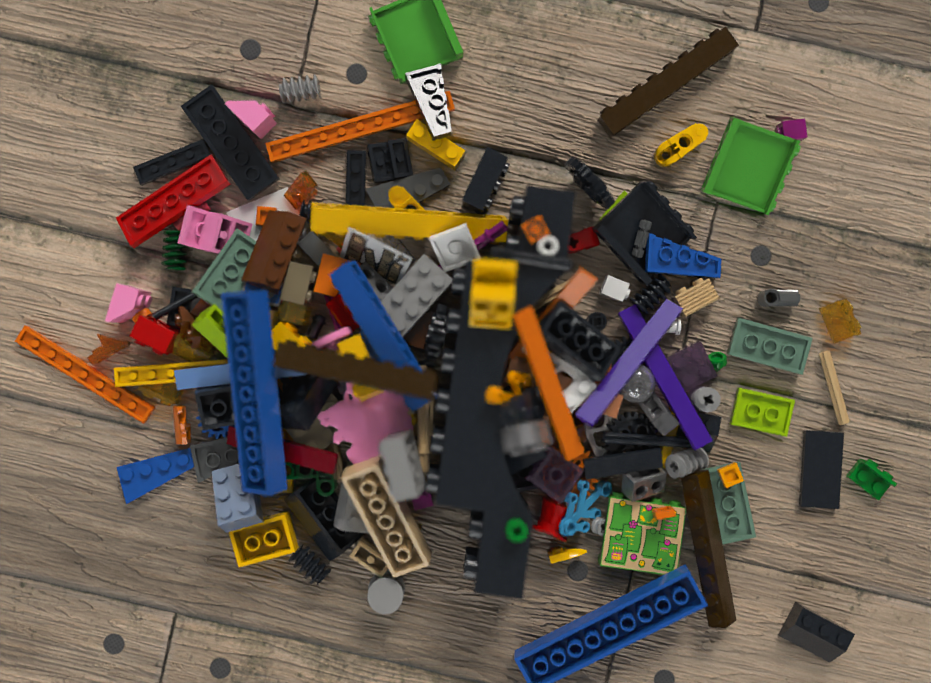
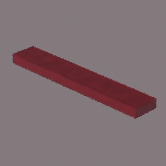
M230 425L228 428L227 444L238 447L235 425ZM283 439L285 461L332 475L336 473L339 454Z

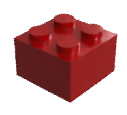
M139 315L129 336L135 339L134 342L144 347L146 345L150 346L152 351L159 355H169V353H177L185 334H180L178 328L167 325V323L159 319L155 320L153 316Z

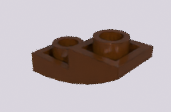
M179 306L178 314L174 317L175 326H179L180 334H186V340L190 341L191 349L199 348L201 333L192 326L195 319L183 306Z

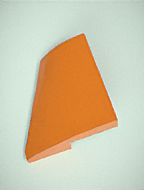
M323 254L314 292L336 297L339 290L333 286L329 274L351 260Z
M173 405L175 442L181 445L191 443V423L187 424L186 406Z

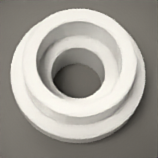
M552 236L542 237L537 245L539 253L544 256H553L558 250L557 240ZM545 243L551 244L550 250L544 248Z

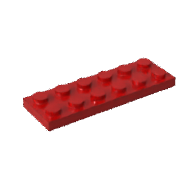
M211 154L117 216L116 220L129 245L135 249L183 217L187 205L198 207L231 184Z

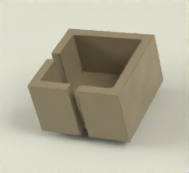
M290 261L281 300L305 306L312 303L315 292H312V288L316 283L317 269Z

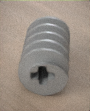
M316 74L313 75V80H310L309 76L306 75L305 81L302 80L301 76H298L297 82L291 77L290 83H287L285 78H283L282 84L279 83L282 103H286L287 98L289 102H293L294 97L297 101H301L302 96L305 100H309V95L315 100L317 93L321 98L320 84Z
M695 386L688 392L687 396L696 410L712 412L720 405V395L713 388Z
M688 448L669 455L665 460L666 470L674 479L707 468L709 465L708 455L702 448L697 450Z

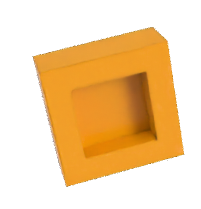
M736 462L717 469L725 488L744 481Z

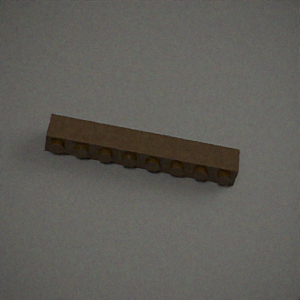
M725 26L721 30L719 28L715 29L708 35L709 39L706 41L701 39L693 46L694 49L688 52L686 50L677 57L678 61L667 63L662 68L663 71L658 75L656 72L646 79L647 83L636 85L631 90L632 93L626 97L624 94L615 101L616 105L611 108L610 106L604 108L600 112L601 115L598 118V122L608 136L612 138L732 53L739 44L728 28Z
M286 340V343L278 342L273 366L277 368L433 402L435 400L439 377L435 375L433 370L423 369V372L416 371L415 367L410 365H403V368L395 366L396 363L384 360L383 363L375 362V358L368 356L360 359L356 358V354L344 352V355L336 354L337 351L330 348H325L324 351L317 350V346L305 344V347L298 346V342Z
M700 470L681 477L702 594L708 605L705 607L708 626L727 628L737 619L709 470Z

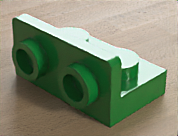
M859 458L846 477L879 501L890 486L895 487L897 483L892 480L894 477L884 470L883 472L877 468L879 465L871 459L864 460Z

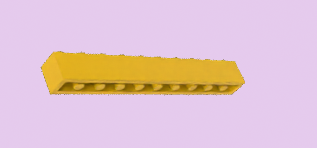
M311 202L310 229L316 234L334 232L336 235H346V233H350L347 231L348 227H351L365 235L374 234V237L385 238L386 235H391L396 239H405V236L413 237L415 240H424V238H429V236L466 223L473 240L485 233V229L489 230L501 221L508 227L509 220L504 215ZM507 232L495 239L494 243L491 242L489 244L499 245L500 242H506Z

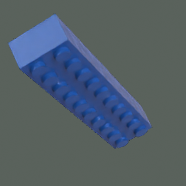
M267 290L221 293L242 491L270 496L287 490V477L275 366H273L274 352Z
M685 564L516 649L514 660L527 683H554L708 605Z

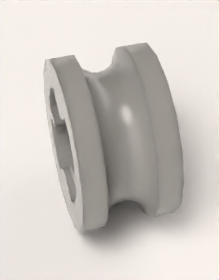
M599 516L596 517L591 524L592 532L603 536L606 519Z

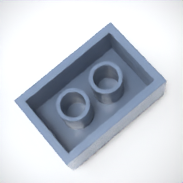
M236 464L212 471L218 526L227 533L263 523L260 494L242 491L240 465Z

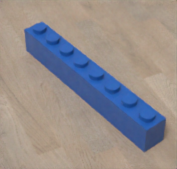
M356 261L346 262L329 274L333 286L341 293L344 304L350 308L353 313V319L359 323L364 337L370 341L374 354L380 358L382 363L384 360L396 363L395 366L402 368L403 365L414 366L416 371L423 372ZM402 395L405 405L412 412L431 402Z

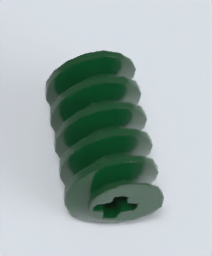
M163 231V234L169 237L163 238V242L168 245L163 246L162 249L168 253L162 254V257L167 260L161 262V265L167 267L165 270H186L187 268L181 266V264L186 263L187 260L181 257L187 255V252L182 251V248L188 246L178 243L180 231Z

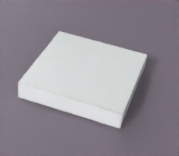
M466 223L429 236L431 245L444 272L467 265V260L474 261V259H480L479 252Z

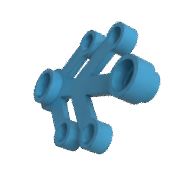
M583 479L578 481L579 498L577 494L568 492L565 496V502L568 504L565 518L559 524L561 535L572 536L576 531L583 533L589 531V522L584 520L576 522L579 518L595 519L598 516L601 517L600 509L593 507L588 510V508L600 495L604 497L610 495L612 491L610 482L598 481L594 486L595 491L586 499L590 483Z

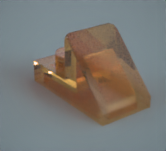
M307 171L301 172L286 191L284 197L296 210L301 207L303 200L306 203L318 193L316 189L318 184Z
M97 334L103 346L92 351L93 354L87 358L91 364H99L130 346L131 343L130 341L109 335Z

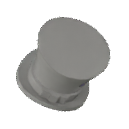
M389 569L382 578L375 574L373 575L368 586V602L374 611L380 614H390L400 607L405 593V584L402 576L393 578Z

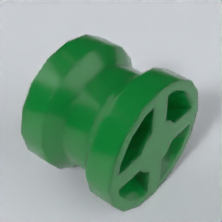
M515 518L506 524V533L512 541L520 542L526 538L528 530L522 520Z

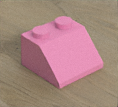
M227 101L225 103L260 139L277 124L273 119L275 115L264 103L261 105L256 101Z
M116 283L105 321L124 323L131 319L136 313L151 305L152 292Z

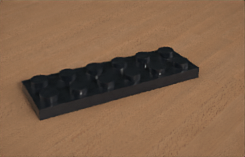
M212 84L181 106L248 201L280 179Z

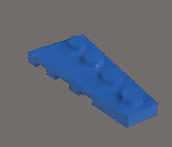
M649 233L646 243L645 272L721 278V258L690 249L685 245H679L671 240L662 239Z
M187 448L117 467L126 504L192 469L194 463L191 449Z

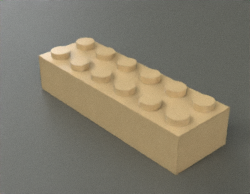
M378 455L347 467L341 480L393 578L429 566L432 552L406 501L394 502L393 496L390 495L389 478L385 476L383 469L384 459Z

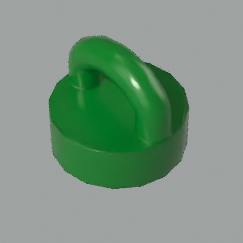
M713 352L708 355L707 363L711 367V371L718 372L726 366L727 356L724 353Z

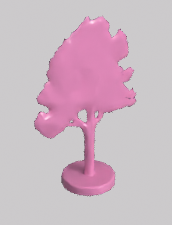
M348 326L317 340L311 345L317 346V350L323 351L325 348H330L337 351L339 350L337 343L351 336L353 331ZM345 383L344 400L337 402V404L325 411H321L317 416V419L321 421V425L326 428L330 425L338 429V431L334 432L333 443L339 445L343 440L352 443L351 448L346 454L353 464L380 455L378 450L379 442L389 434L410 429L413 431L412 418L407 413L409 408L405 405L402 395L384 391L379 395L361 401L358 397L355 398L351 389L354 385ZM349 394L352 395V400L349 399Z

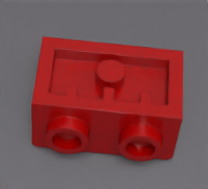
M341 293L326 303V306L342 328L350 326L352 331L360 327L359 323L353 319V313L350 308L344 304Z

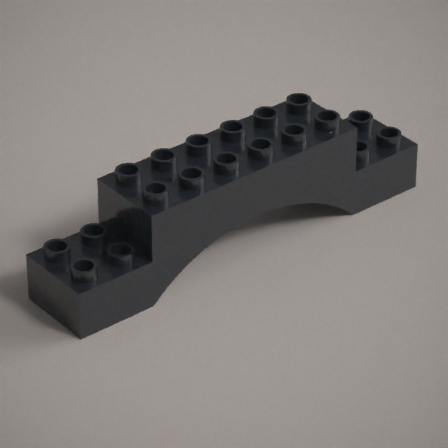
M527 185L522 196L513 195L508 224L518 225L517 236L508 235L505 249L541 255L537 247L539 240L531 244L521 226L540 215L550 233L547 236L554 237L558 242L557 252L550 257L567 259L576 191ZM545 243L544 248L550 250L551 244ZM467 260L466 270L455 269L452 295L462 296L461 310H449L447 333L458 335L456 350L444 349L442 373L452 374L451 388H439L436 412L447 414L446 426L435 425L431 453L442 454L441 465L430 463L426 493L437 494L435 505L471 510L468 530L469 539L477 540V546H466L464 579L473 580L474 593L523 600L533 516L527 502L521 493H518L507 467L500 437L499 403L494 404L486 400V393L489 387L501 388L504 367L518 330L513 317L511 329L469 326L474 261ZM517 263L513 314L528 306L533 308L546 290L565 274V270ZM511 519H520L526 525L528 533L524 540L515 542L508 537L505 528Z

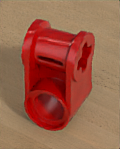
M594 226L570 234L569 242H575L576 245L568 247V254L600 245L597 234L592 230Z

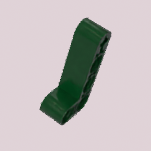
M285 461V465L290 466L292 470L290 475L286 474L287 480L316 478L317 491L320 495L330 496L336 491L338 487L337 468L336 473L333 475L312 468L310 473H306L303 470V466ZM324 482H329L331 484V491H327L324 489Z

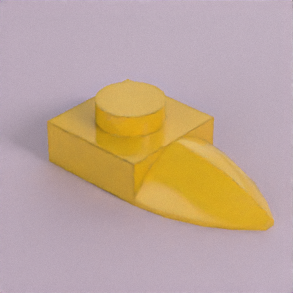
M557 546L548 552V556L552 564L581 556L587 553V550L566 549V547Z

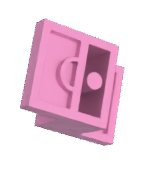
M187 205L178 243L219 254L237 228L250 236L253 224L224 214L209 212Z

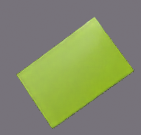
M737 387L730 425L787 437L795 400Z

